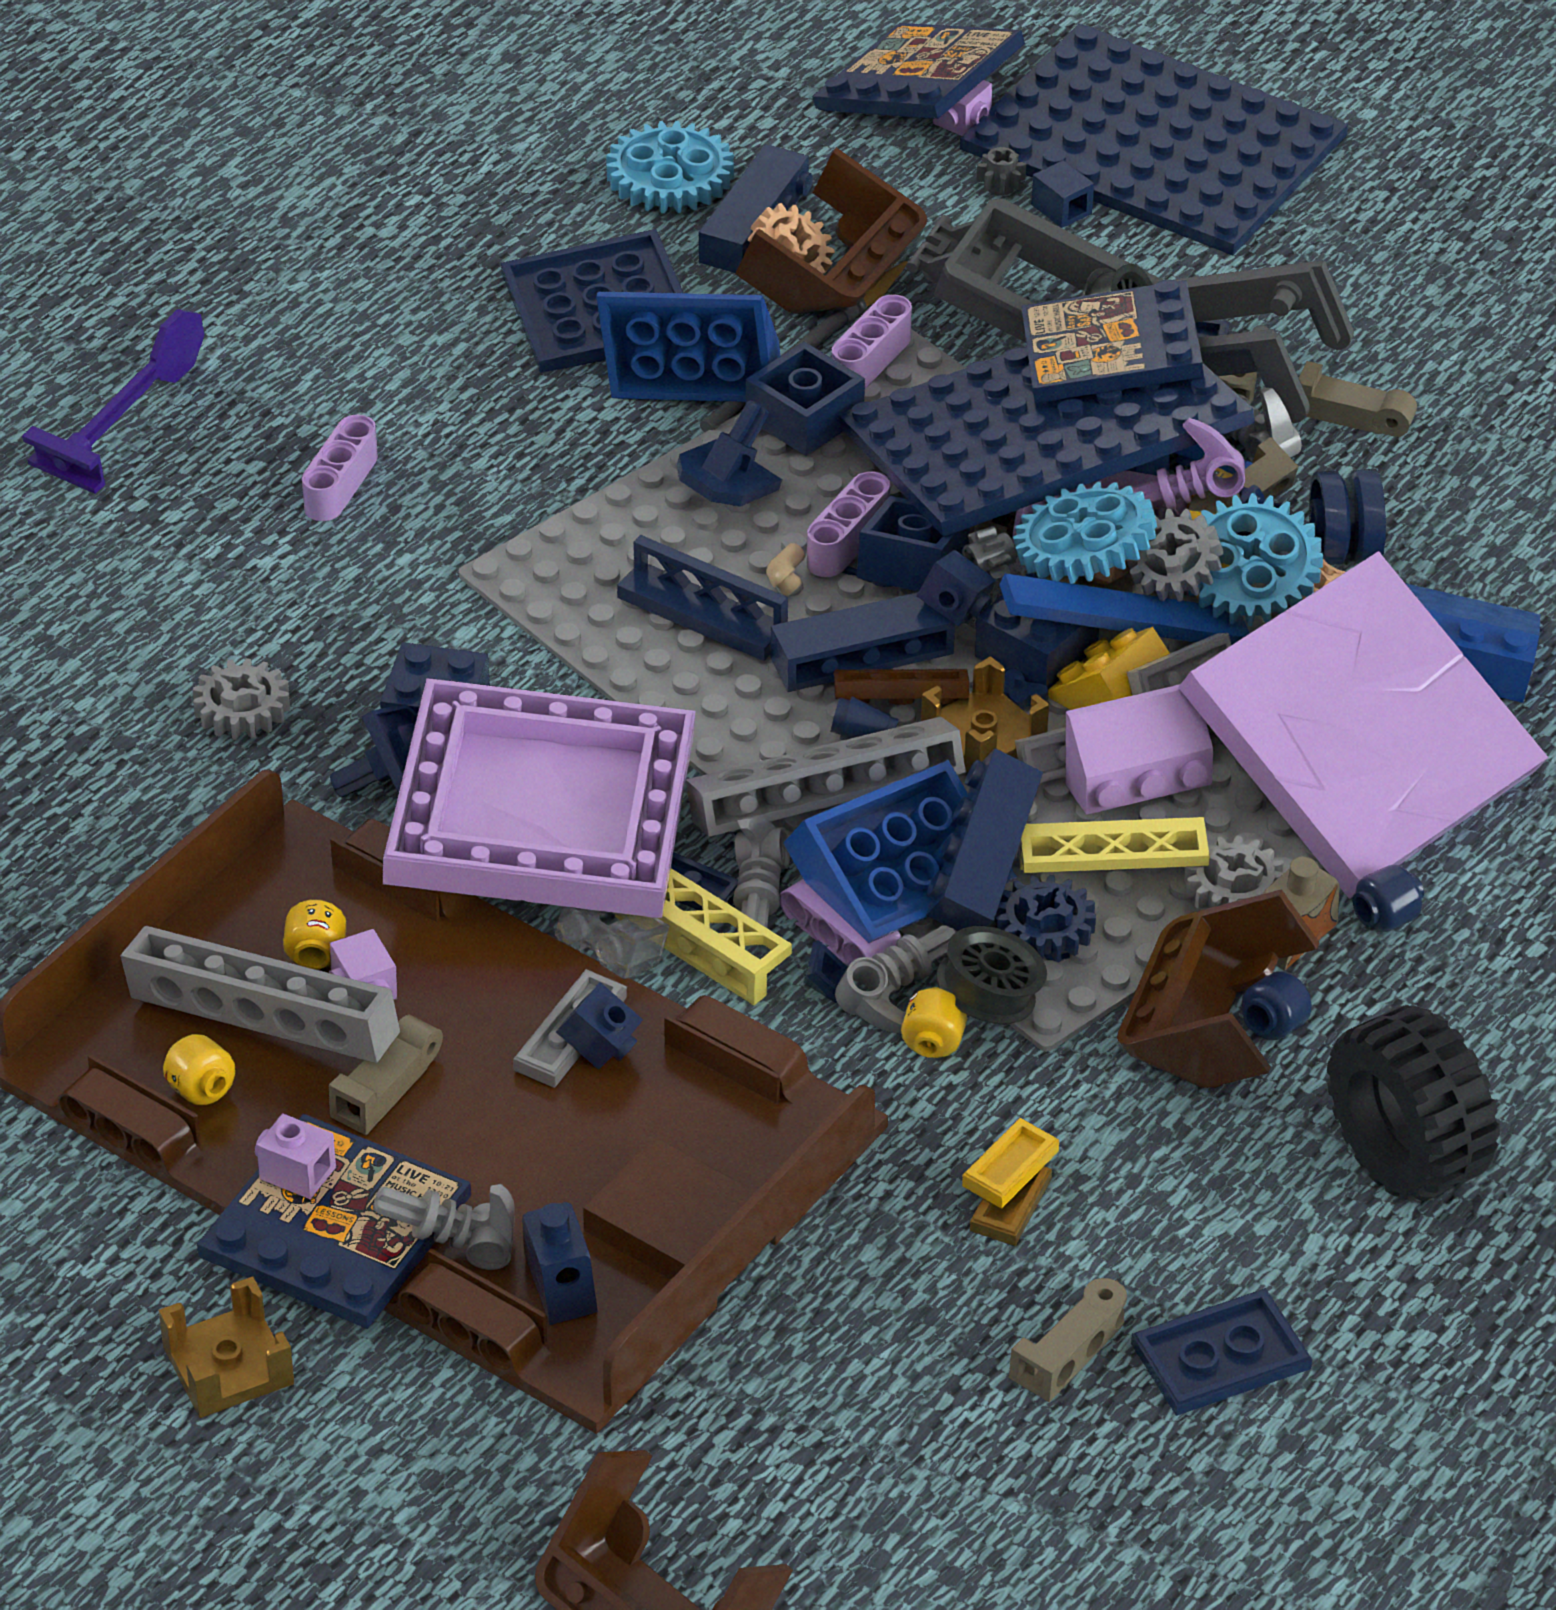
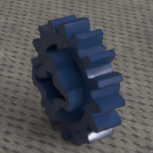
M1030 875V884L1028 885L1015 880L1012 892L1008 890L1003 891L995 915L997 929L1007 931L1023 939L1039 953L1042 959L1045 954H1051L1055 961H1061V952L1067 951L1069 954L1076 956L1078 955L1079 944L1089 946L1091 934L1095 933L1097 914H1095L1094 900H1086L1087 890L1085 888L1073 891V880L1067 879L1062 884L1055 883L1054 875H1049L1046 882H1040L1035 875Z

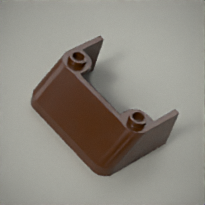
M837 147L832 152L812 193L843 214L836 225V234L851 249L824 275L764 231L758 229L735 273L783 309L794 314L847 308L859 304L916 242L927 224V216L920 206Z
M1282 889L1182 915L1171 921L1160 933L1120 1026L1117 1039L1131 1057L1200 1088H1216L1226 1083L1268 1074L1271 1066L1232 1012L1229 1013L1237 992L1247 990L1254 983L1273 973L1278 959L1317 950L1320 943Z
M646 1450L597 1453L536 1568L535 1581L540 1595L557 1610H701L640 1559L649 1540L650 1526L645 1513L629 1499L652 1458V1455ZM787 1564L739 1568L724 1597L715 1603L712 1610H772L793 1569Z

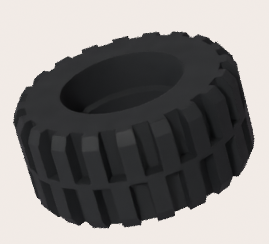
M1399 1006L1345 1031L1334 1044L1330 1052L1331 1057L1327 1063V1073L1330 1075V1080L1327 1083L1328 1093L1332 1096L1334 1102L1332 1110L1335 1119L1339 1120L1343 1129L1341 1134L1346 1144H1350L1355 1152V1159L1361 1167L1367 1168L1370 1172L1369 1177L1377 1185L1385 1186L1386 1192L1393 1196L1401 1197L1403 1200L1415 1202L1427 1201L1483 1174L1488 1169L1497 1152L1499 1144L1496 1141L1500 1135V1124L1495 1119V1115L1498 1113L1496 1101L1491 1098L1489 1092L1491 1085L1487 1075L1482 1074L1477 1064L1479 1059L1473 1049L1469 1050L1464 1044L1465 1038L1457 1029H1451L1445 1018L1439 1014H1433L1432 1010L1419 1006Z

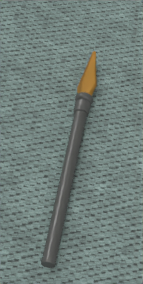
M903 261L891 268L856 306L834 309L830 316L785 353L803 341L817 348L843 325H847L858 316L863 315L866 307L874 304L879 298L884 296L908 262ZM724 402L701 421L700 427L702 431L715 430L726 420L740 412L745 407L746 402Z

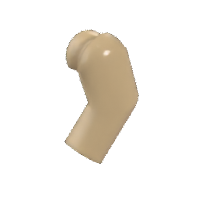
M795 543L787 545L771 560L766 569V575L774 588L777 586L785 596H789L801 585L800 577L793 572L805 559V553L799 545Z

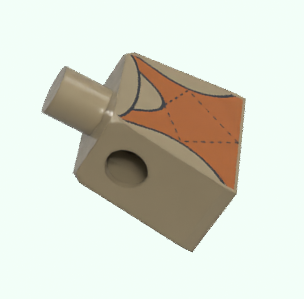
M1309 857L1293 859L1290 868L1263 892L1265 894L1282 889L1318 941L1338 924L1339 882L1335 877L1320 869L1318 864ZM1304 953L1278 959L1276 966L1285 971Z

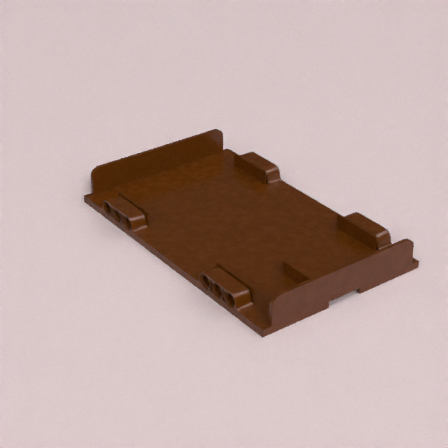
M270 769L262 770L3 996L0 1002V1088L218 1215L222 1214L258 1170V1157L255 1155L257 1140L261 1133L266 1129H270L282 1114L299 1119L304 1113L469 1181L471 1183V1196L465 1204L472 1206V1210L480 1204L490 1203V1187L502 1184L511 1194L515 1205V1224L510 1262L500 1269H481L468 1261L466 1257L467 1243H464L461 1248L456 1249L450 1247V1237H448L445 1243L435 1242L383 1311L597 1434L717 1308V1297L769 1242L776 1246L888 1127V1115L875 1109V1090L862 1084L856 1087L850 1094H847L822 1081L811 1073L808 1068L807 1057L803 1049L796 1042L706 995L699 996L688 1008H685L475 895L383 884V857L391 827L375 819H367L355 831H352L294 799H291L283 806L280 775ZM310 899L332 903L342 911L346 918L345 938L367 930H375L396 965L397 999H394L398 1021L405 1015L410 1014L440 1029L443 1033L440 1050L421 1077L367 1135H364L331 1118L329 1105V1084L340 1073L348 1077L364 1061L363 1059L131 998L120 955L143 927L149 926L298 965L284 951L285 922L290 909L299 902ZM331 965L318 970L329 973ZM585 969L627 986V998L624 1000V1003L638 1014L643 1021L631 1034L638 1041L621 1061L618 1062L612 1056L598 1070L581 1055L555 1088L513 1070L514 1057ZM192 1034L205 1035L230 1054L235 1063V1076L232 1086L218 1101L208 1105H194L184 1099L169 1086L163 1073V1064L172 1045ZM352 1104L349 1110L353 1114L360 1116V1107ZM568 1202L572 1204L589 1250L598 1312L549 1325L524 1254L522 1216L527 1212L541 1209L550 1203L560 1204ZM566 1268L562 1269L557 1274L556 1281L559 1283L571 1282L570 1272L566 1273Z

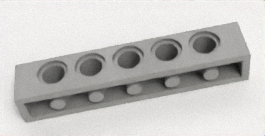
M940 716L686 779L692 822L710 837L740 829L737 819L763 817L769 821H774L846 803L949 760L957 775L966 773L960 730Z
M144 926L120 955L130 996L141 1001L374 1063L380 1060L400 1033L392 990L385 987L149 926Z

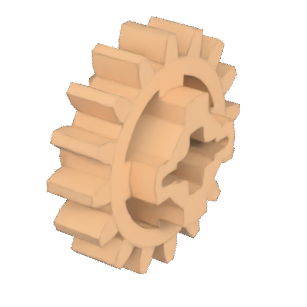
M779 203L774 210L767 207L750 228L753 233L748 237L749 242H751L755 232L761 229L801 259L810 262L811 266L823 274L831 267L833 262L830 258L835 253V249L826 246L832 239L831 235L822 234L820 231L824 224L822 222L814 224L810 220L811 212L809 211L804 215L799 214L797 205H792L788 211H786L782 203Z

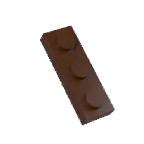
M967 669L834 670L835 699L844 698L851 700L853 696L866 704L870 703V699H888V702L891 704L907 705L914 703L915 699H922V694L935 686H939L942 689L941 704H951L959 698H969V676Z

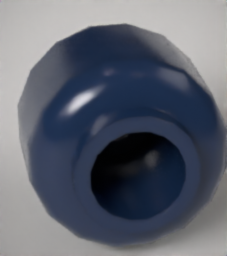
M1389 865L1364 876L1357 883L1352 899L1353 908L1363 925L1372 927L1379 932H1389L1415 920L1420 915L1424 888L1420 879L1415 874L1409 873L1399 865Z
M1276 971L1265 976L1246 990L1242 996L1241 1008L1244 1022L1252 1032L1266 1040H1279L1306 1023L1311 1015L1312 1003L1306 986L1296 976L1288 972Z

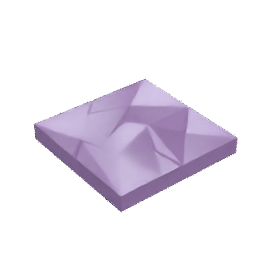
M1379 551L1192 670L1178 687L1325 870L1337 879L1339 887L1349 899L1355 894L1357 883L1364 876L1389 865L1402 864L1533 774L1548 759L1545 752L1470 661L1463 656L1460 649Z
M426 678L383 857V884L662 918L694 737L696 711Z

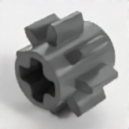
M1006 147L994 148L988 154L982 155V163L977 164L976 180L984 182L985 191L995 195H1008L1014 190L1021 189V181L1026 180V163L1018 162L1019 154L1015 153L1012 149Z
M992 526L968 535L971 544L963 547L962 555L996 580L1003 578L1005 573L1011 574L1008 565L1016 562L1017 554L1014 543L1007 533L997 534L995 527Z

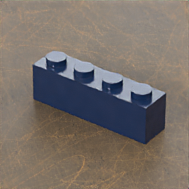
M765 144L698 232L699 263L736 273L750 244L748 237L753 233L750 228L767 207L774 210L779 203H782L786 211H788L792 205H796L801 196L808 195L813 181V176L809 173V156Z
M917 592L771 625V660L787 692L834 682V670L891 669L954 654L955 624L918 598Z
M996 748L982 762L976 760L973 763L965 779V785L970 787L967 797L964 796L960 800L952 817V821L957 823L955 832L948 836L939 855V858L944 860L942 870L936 872L927 889L926 895L932 899L926 916L956 931L972 926L988 927L994 921L1043 775L1042 771Z

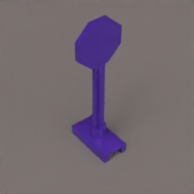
M177 309L160 326L150 354L149 363L79 432H74L67 440L32 425L22 435L23 442L34 446L35 453L27 460L28 465L94 494L103 488L106 484L100 455L92 452V445L156 379L176 383L195 365L205 336L201 314L194 311Z

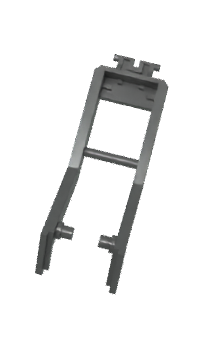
M1002 198L990 199L976 220L955 227L950 225L952 221L949 216L942 215L925 238L926 242H922L906 264V268L911 273H915L920 269L927 280L937 283L934 296L1026 342L1021 306L1035 303L1000 286V283L1018 258L1083 291L1088 277L1094 270L1105 267L1116 272L1120 266L1130 263ZM1325 260L1175 279L1176 281L1187 280L1195 322L1267 313L1285 316L1291 310L1308 309L1322 342L1329 348L1335 350L1345 349L1354 337L1353 327ZM1145 271L1153 285L1162 281V279ZM1258 325L1251 332L1198 338L1202 363L1217 376L1259 372L1265 387L1273 388L1280 397L1290 416L1291 422L1298 423L1305 418L1310 409L1309 401L1280 333H1275L1273 329H1269L1266 326Z

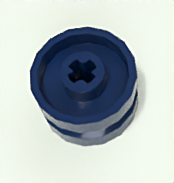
M1377 469L1353 470L1348 476L1346 484L1338 471H1318L1313 473L1309 493V523H1314L1315 537L1321 538L1320 553H1323V559L1329 565L1343 564L1348 551L1356 564L1361 563L1378 551L1383 556L1386 540V512L1383 485Z

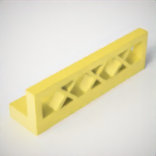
M1204 817L1026 824L1019 843L1020 870H1023L1024 873L1209 866L1210 858Z
M672 868L670 869L662 918L615 913L616 918L752 1005H756L767 995V974L792 954V944ZM695 901L702 906V910L683 911L675 906V902ZM710 923H729L737 928V932L718 933L710 928ZM764 945L771 949V951L759 959L746 951L745 946Z

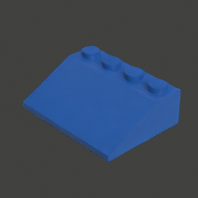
M642 292L597 293L596 298L612 398L746 402V379L781 356L779 339L763 295Z
M1406 584L1498 697L1523 703L1535 661L1541 614Z
M947 760L803 820L783 844L805 883L868 943H871L928 918L926 914L932 898L926 895L927 889L936 872L942 870L944 860L940 859L939 855L948 836L955 832L957 823L952 821V817L958 803L964 796L967 797L968 792L951 763ZM1012 868L1006 884L1017 877Z

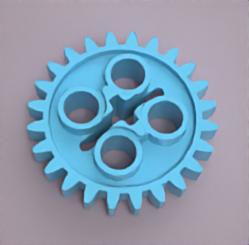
M659 121L658 128L655 129L648 124H644L643 132L630 129V138L619 136L618 144H611L610 153L606 155L607 181L611 182V190H619L620 199L630 197L631 206L638 205L641 202L645 203L646 211H649L654 206H660L661 213H665L668 207H674L677 213H681L682 206L688 205L693 210H697V202L699 201L706 205H711V196L722 198L723 189H730V180L734 179V154L729 152V143H721V135L719 134L709 137V128H704L699 132L695 131L694 123H691L686 128H681L679 121H675L672 127H666L663 121Z
M1096 482L1092 489H1086L1083 484H1079L1077 491L1072 493L1065 488L1061 489V497L1059 498L1047 495L1045 497L1047 503L1045 506L1033 504L1031 506L1033 514L1021 516L1023 524L1015 526L1017 535L1013 537L1020 564L1026 566L1027 573L1037 572L1039 579H1043L1051 574L1052 581H1060L1064 576H1068L1070 584H1073L1079 576L1085 575L1088 582L1092 581L1094 573L1100 572L1108 577L1110 576L1109 568L1115 566L1124 570L1126 569V559L1139 560L1138 550H1149V540L1156 539L1154 529L1157 528V522L1151 501L1144 498L1142 491L1133 493L1132 486L1130 485L1119 490L1117 482H1113L1104 489L1101 486V482Z
M1251 493L1246 504H1242L1239 497L1233 495L1232 506L1228 508L1221 501H1216L1215 515L1204 509L1201 511V514L1205 516L1208 527L1214 525L1223 549V555L1219 556L1220 563L1227 564L1229 567L1221 568V571H1210L1214 581L1212 585L1203 582L1198 584L1200 592L1199 607L1204 608L1213 604V617L1217 618L1224 611L1229 612L1230 624H1234L1239 615H1243L1246 617L1247 625L1252 626L1255 616L1261 615L1263 621L1267 623L1271 620V613L1277 612L1280 615L1288 610L1287 605L1294 606L1302 601V595L1308 597L1314 593L1313 583H1320L1321 569L1319 568L1323 567V553H1320L1321 538L1315 537L1314 523L1303 525V511L1290 515V502L1288 501L1279 508L1274 507L1272 495L1268 496L1264 504H1258L1255 493ZM1241 531L1251 532L1252 534L1248 536L1237 535L1236 533ZM1282 550L1289 552L1287 555H1277L1274 553ZM1255 583H1263L1267 586L1263 588H1255L1251 585ZM1188 590V594L1190 596L1194 595L1191 593L1190 590Z

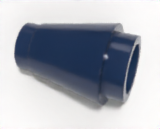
M853 696L851 700L839 698L830 732L839 734L841 740H847L896 728L899 719L891 717V715Z

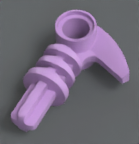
M1189 418L1183 423V428L1204 450V457L1190 462L1191 469L1184 470L1181 465L1176 466V473L1172 475L1165 468L1157 470L1158 479L1132 487L1133 493L1142 491L1144 498L1150 499L1152 507L1166 504L1167 509L1175 510L1177 509L1178 499L1183 498L1188 504L1192 502L1191 495L1198 494L1200 499H1204L1208 490L1219 497H1232L1239 493L1245 483V463L1241 453L1232 448L1226 438L1218 431L1201 421ZM1223 465L1231 466L1237 471L1229 478H1221L1214 473L1218 467Z

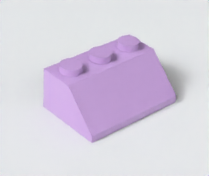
M1180 684L1066 711V786L1086 815L1212 785L1213 746L1206 721L1178 688Z

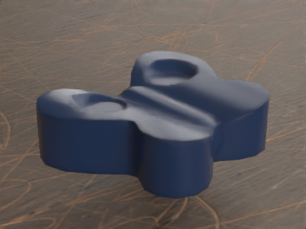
M1008 669L1005 672L1004 695L1023 711H1025L1026 707L1031 706V696L1034 694L1039 695L1047 702L1048 687L1046 685L1026 682L1023 673L1017 669Z

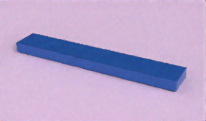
M1006 573L999 584L1009 614L1014 616L1122 632L1133 628L1136 633L1154 627L1159 637L1195 643L1218 633H1228L1231 645L1250 634L1242 615H1239L1234 624H1230L1229 612L1224 611L1217 618L1213 617V605L1201 608L1197 602L1177 601V599L1170 598L1160 601L1157 596Z

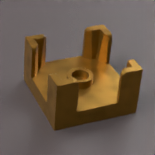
M991 656L974 666L973 691L969 693V698H960L941 709L942 689L939 686H935L922 694L921 721L941 716L960 730L964 765L967 773L976 760L982 762L994 748L1018 759L1015 740L1048 732L1049 704L1039 695H1032L1030 714L1028 715L1004 695L1005 669Z
M253 1276L235 1282L230 1286L232 1311L186 1327L185 1310L182 1303H176L159 1309L163 1348L199 1418L294 1384L291 1346L283 1331L276 1333L275 1337L273 1336L265 1321L262 1292Z

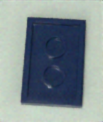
M1266 1288L1132 1333L1131 1345L1176 1416L1310 1370L1312 1367L1311 1356Z

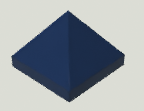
M817 940L812 945L803 983L837 1003L835 990L848 967L822 942Z

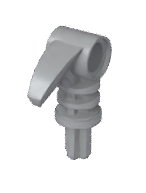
M1264 387L1259 390L1264 414H1261L1258 409L1251 406V402L1246 397L1239 395L1253 408L1255 423L1229 432V435L1245 447L1246 455L1250 462L1254 460L1258 445L1270 437L1274 439L1290 458L1301 451L1300 435L1292 425L1283 402L1273 388Z
M750 817L737 819L742 832L737 833L735 838V855L739 868L737 888L734 891L733 903L737 910L767 928L768 916L775 913L779 908L780 894L778 891L781 869H788L790 864V855L783 844L788 836L784 828H775L766 818Z
M942 925L919 939L907 934L897 940L896 946L892 945L886 948L884 953H877L872 958L861 957L851 962L836 987L835 997L838 1005L845 1012L858 1015L877 1028L902 1034L901 1026L905 1013L890 1002L889 995L898 991L901 985L906 986L912 983L914 978L922 980L929 976L932 971L931 963L947 955V946L952 935L956 933L955 930L947 925ZM853 981L865 984L869 991L859 989Z
M502 1184L490 1187V1203L480 1204L473 1210L472 1206L466 1204L460 1205L456 1210V1201L451 1199H445L439 1205L440 1195L432 1190H427L422 1199L385 1186L380 1187L374 1199L373 1210L380 1215L413 1225V1237L424 1240L434 1232L435 1242L442 1244L450 1237V1247L456 1249L461 1248L464 1243H467L466 1257L468 1261L481 1269H500L510 1262L515 1224V1205L511 1194Z

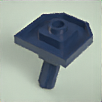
M748 401L729 434L721 432L717 439L680 453L677 461L679 481L711 502L739 507L778 491L783 479L754 461L757 450L752 447L753 442L769 416V411L757 402Z
M407 704L372 710L362 716L375 746L365 751L366 757L330 775L331 784L340 797H345L376 781L384 783L392 779L399 794L418 716L414 710Z

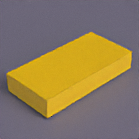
M1019 1118L962 1175V1186L1002 1209L1058 1153L1060 1140Z

